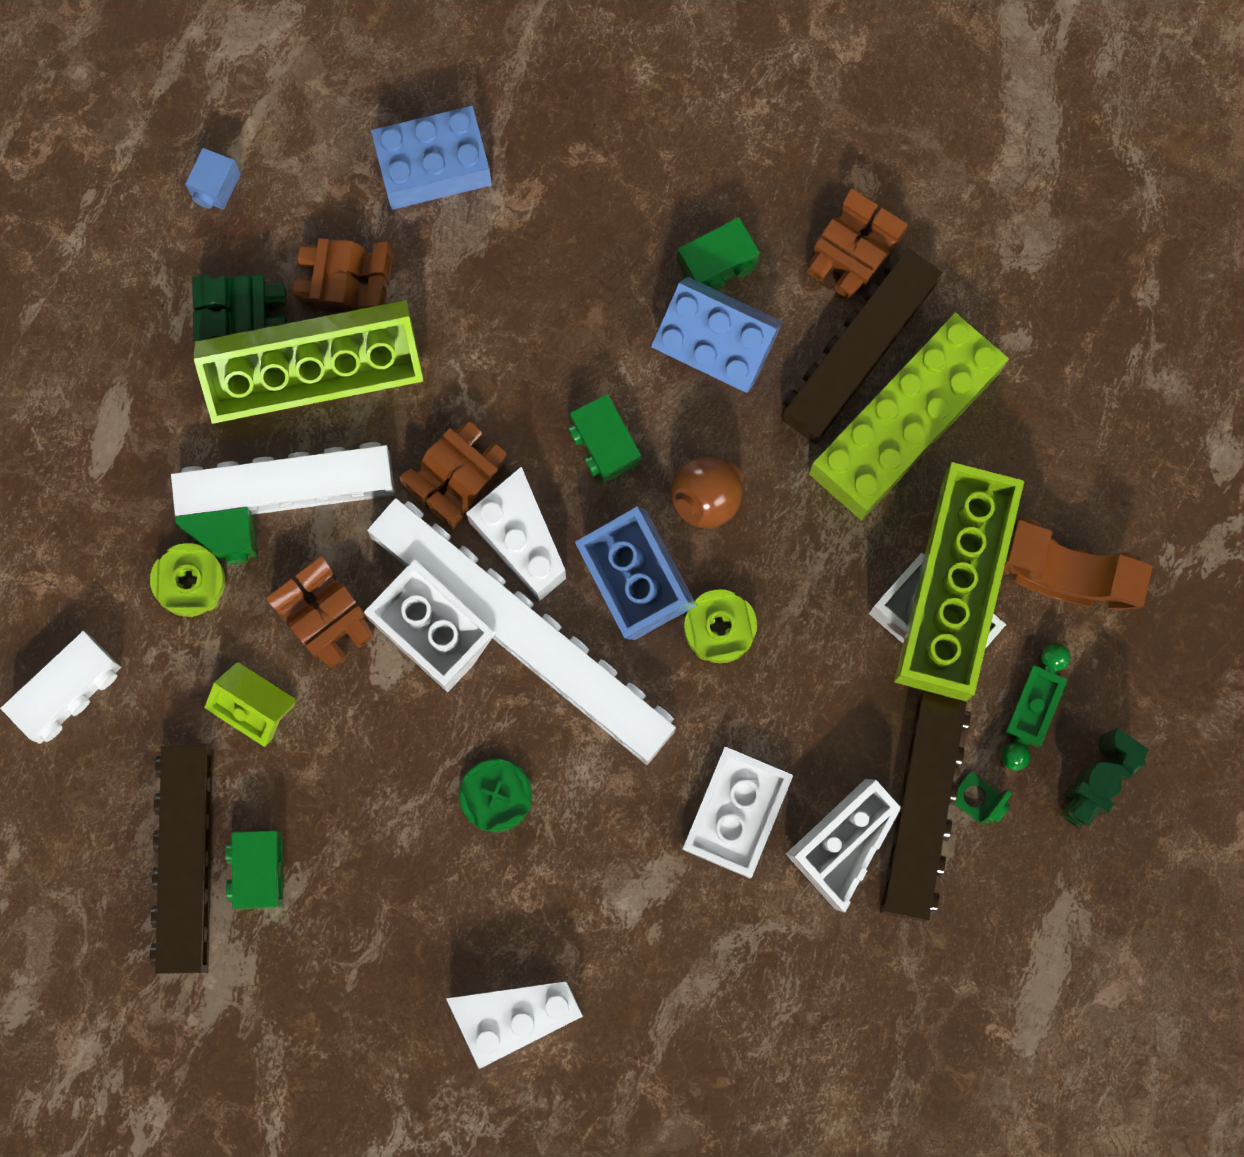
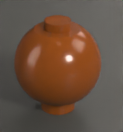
M704 456L688 461L677 471L672 481L671 500L674 509L685 522L698 528H715L727 523L735 516L742 502V473L735 464L725 462L716 457Z

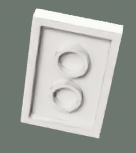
M725 747L682 850L751 879L793 775Z

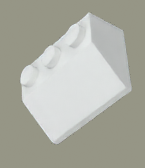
M415 559L364 611L372 624L447 693L474 665L495 635V632Z

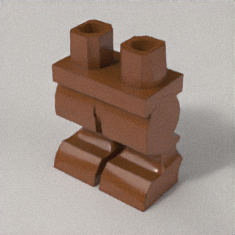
M852 188L843 203L840 217H834L830 221L821 238L815 244L812 260L807 271L810 276L822 282L830 270L841 275L842 277L835 285L834 290L848 300L860 288L862 290L866 289L884 261L888 259L890 250H894L904 237L908 227L906 222L882 207L875 217L878 205ZM873 220L869 235L860 238L861 232L866 231Z
M318 238L317 245L300 246L298 264L300 268L313 269L312 278L296 277L294 279L293 295L298 300L311 302L316 310L347 312L386 304L387 284L389 285L393 253L389 243L379 242L374 244L372 253L367 252L359 244L348 240L330 241L329 239ZM363 280L368 281V285L361 284L360 282Z
M470 421L466 422L456 431L449 428L443 435V438L427 450L420 463L421 469L417 473L413 469H409L399 477L401 487L425 508L428 506V510L452 531L463 521L464 514L472 509L475 503L499 480L498 471L507 460V453L495 443H492L482 455L473 448L483 435ZM447 486L446 493L441 495L438 491L442 487Z
M321 555L295 575L306 591L315 597V602L318 604L316 609L307 602V597L292 578L265 599L282 618L287 620L286 624L310 653L316 659L319 657L326 665L334 669L347 658L336 644L346 635H349L357 647L360 648L373 639L374 636L366 622L368 618L341 581H336L335 574Z

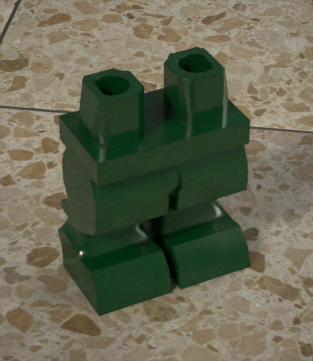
M208 275L192 276L194 344L196 341L287 324L285 315H269L268 306H285L287 304V291L284 283L266 282L263 275H252V277L236 276L232 278H227L226 276L212 278ZM220 307L222 310L214 312L213 308Z
M1119 728L1102 734L1099 741L1100 753L1108 757L1111 763L1098 762L1085 767L1077 776L1075 784L1069 786L1064 793V796L1070 799L1060 816L1077 828H1081L1082 825L1089 826L1095 816L1109 813L1115 804L1109 799L1116 797L1120 793L1122 781L1130 779L1135 772L1146 765L1145 758L1149 749Z

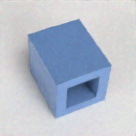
M202 148L185 185L192 196V200L198 205L208 209L215 206L224 210L241 173L235 160Z

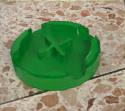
M497 758L480 761L470 768L461 782L458 795L461 810L469 822L482 831L494 833L511 830L521 823L530 810L533 796L530 781L523 770L510 761Z

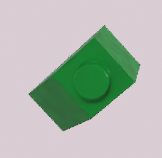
M248 507L175 516V523L182 531L218 559L226 561L228 565L245 564L248 562V558L258 557L254 515Z

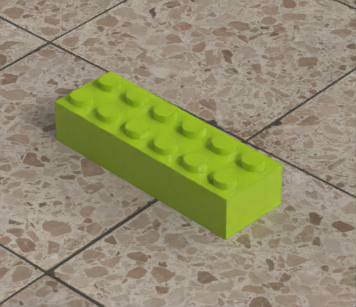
M407 300L196 341L193 359L212 424L424 381Z
M955 312L815 460L809 475L862 521L1000 374L1009 358Z
M954 462L950 464L944 473L894 679L895 683L962 701H968L975 695L1023 490V480Z

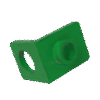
M970 772L958 787V794L954 805L982 826L991 823L993 820L998 823L1011 806L1007 801L1013 792L1007 789L1000 793L976 774ZM977 786L983 790L985 800L980 807H971L965 802L964 793L968 787Z

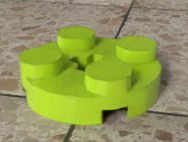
M193 543L178 544L168 549V552L160 560L157 559L151 570L150 586L155 598L161 606L178 616L193 617L213 610L218 605L225 588L224 569L217 557L201 545ZM187 571H192V576L197 578L196 584H192L190 589H185V586L178 582L179 578L186 576Z
M723 589L708 591L695 600L697 606L688 610L685 617L684 634L688 645L700 659L713 663H728L737 660L750 649L757 632V620L753 608L746 600L744 601L735 593ZM721 617L724 623L729 622L731 628L725 630V635L719 636L716 631L712 632L710 626L715 624V618Z

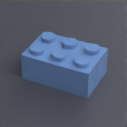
M473 106L371 130L391 210L492 186L490 169Z
M686 277L679 282L651 347L748 393L759 376L783 321L690 277Z
M637 506L575 541L624 638L636 640L697 606L648 511Z

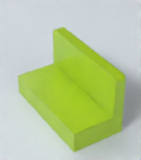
M235 663L214 682L204 708L265 747L273 739L280 720L294 707L296 699L241 663Z

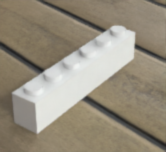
M377 442L364 443L359 446V449L347 451L343 447H332L325 449L324 454L310 455L308 452H295L289 454L287 459L274 460L273 457H258L253 459V463L239 465L238 462L228 461L217 464V468L205 470L199 466H190L181 469V473L171 474L175 516L248 507L254 515L395 496L391 455L387 445L381 446Z

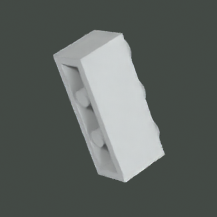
M82 631L0 709L30 740L39 744L43 741L48 742L60 733L63 728L61 724L68 717L78 715L89 705V698L98 689L104 690L117 678L115 673L121 666L93 637Z

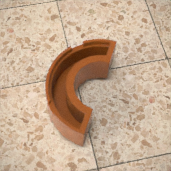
M1021 518L1015 522L1004 567L1005 574H1009L1010 571L1014 573L1012 581L1041 595L1082 606L1092 607L1093 601L1109 602V609L1127 610L1144 607L1153 565L1141 562V558L1138 555L1121 552L1118 555L1100 556L1092 555L1090 551L1082 548L1068 549L1059 545V541L1051 538L1053 531L1042 528L1040 522L1029 518Z

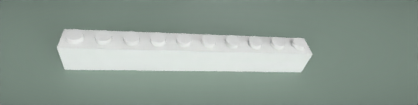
M395 498L367 530L371 539L406 568L414 559L419 562L495 632L493 639L644 764L648 765L674 734L676 727L671 724L674 718L657 705L653 709L644 702L643 699L646 695L635 685L629 682L625 686L615 678L618 674L617 671L602 659L598 663L587 655L590 651L589 648L579 639L573 636L569 640L559 632L562 627L546 613L543 617H540L531 609L534 604L519 591L512 594L503 586L506 581L491 568L486 572L476 564L479 559L464 546L457 549L448 541L451 536L436 523L431 527L421 519L424 514L409 501L402 504Z

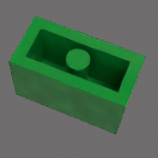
M738 217L678 248L676 262L685 277H690L718 291L725 285V281L732 277L742 278L753 272L758 263L760 252Z
M608 394L570 413L571 425L567 427V430L576 446L582 444L587 456L583 459L593 477L598 474L602 483H605L641 465V454Z
M278 831L232 833V842L226 843L227 864H232V879H227L226 881L227 902H232V909L237 910L283 908V833Z

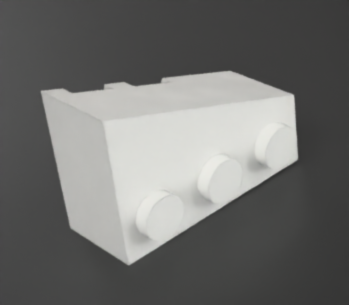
M520 467L466 514L470 525L540 602L566 579V572L523 469Z
M865 779L793 846L786 855L834 909L845 913L850 904V898L858 883L863 880L873 855L877 849L879 850L901 807L877 780Z
M567 982L447 998V1002L479 1069L583 1017Z

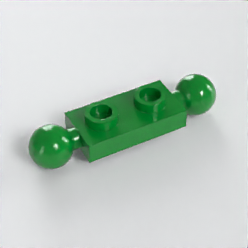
M1050 643L1042 650L1041 661L1044 665L1043 669L1033 665L1029 670L1004 732L1015 738L1014 742L1008 743L1001 752L1002 763L1009 770L1020 771L1026 768L1031 759L1028 745L1039 748L1043 743L1068 680L1057 675L1058 671L1065 669L1069 665L1071 659L1070 651L1061 643Z

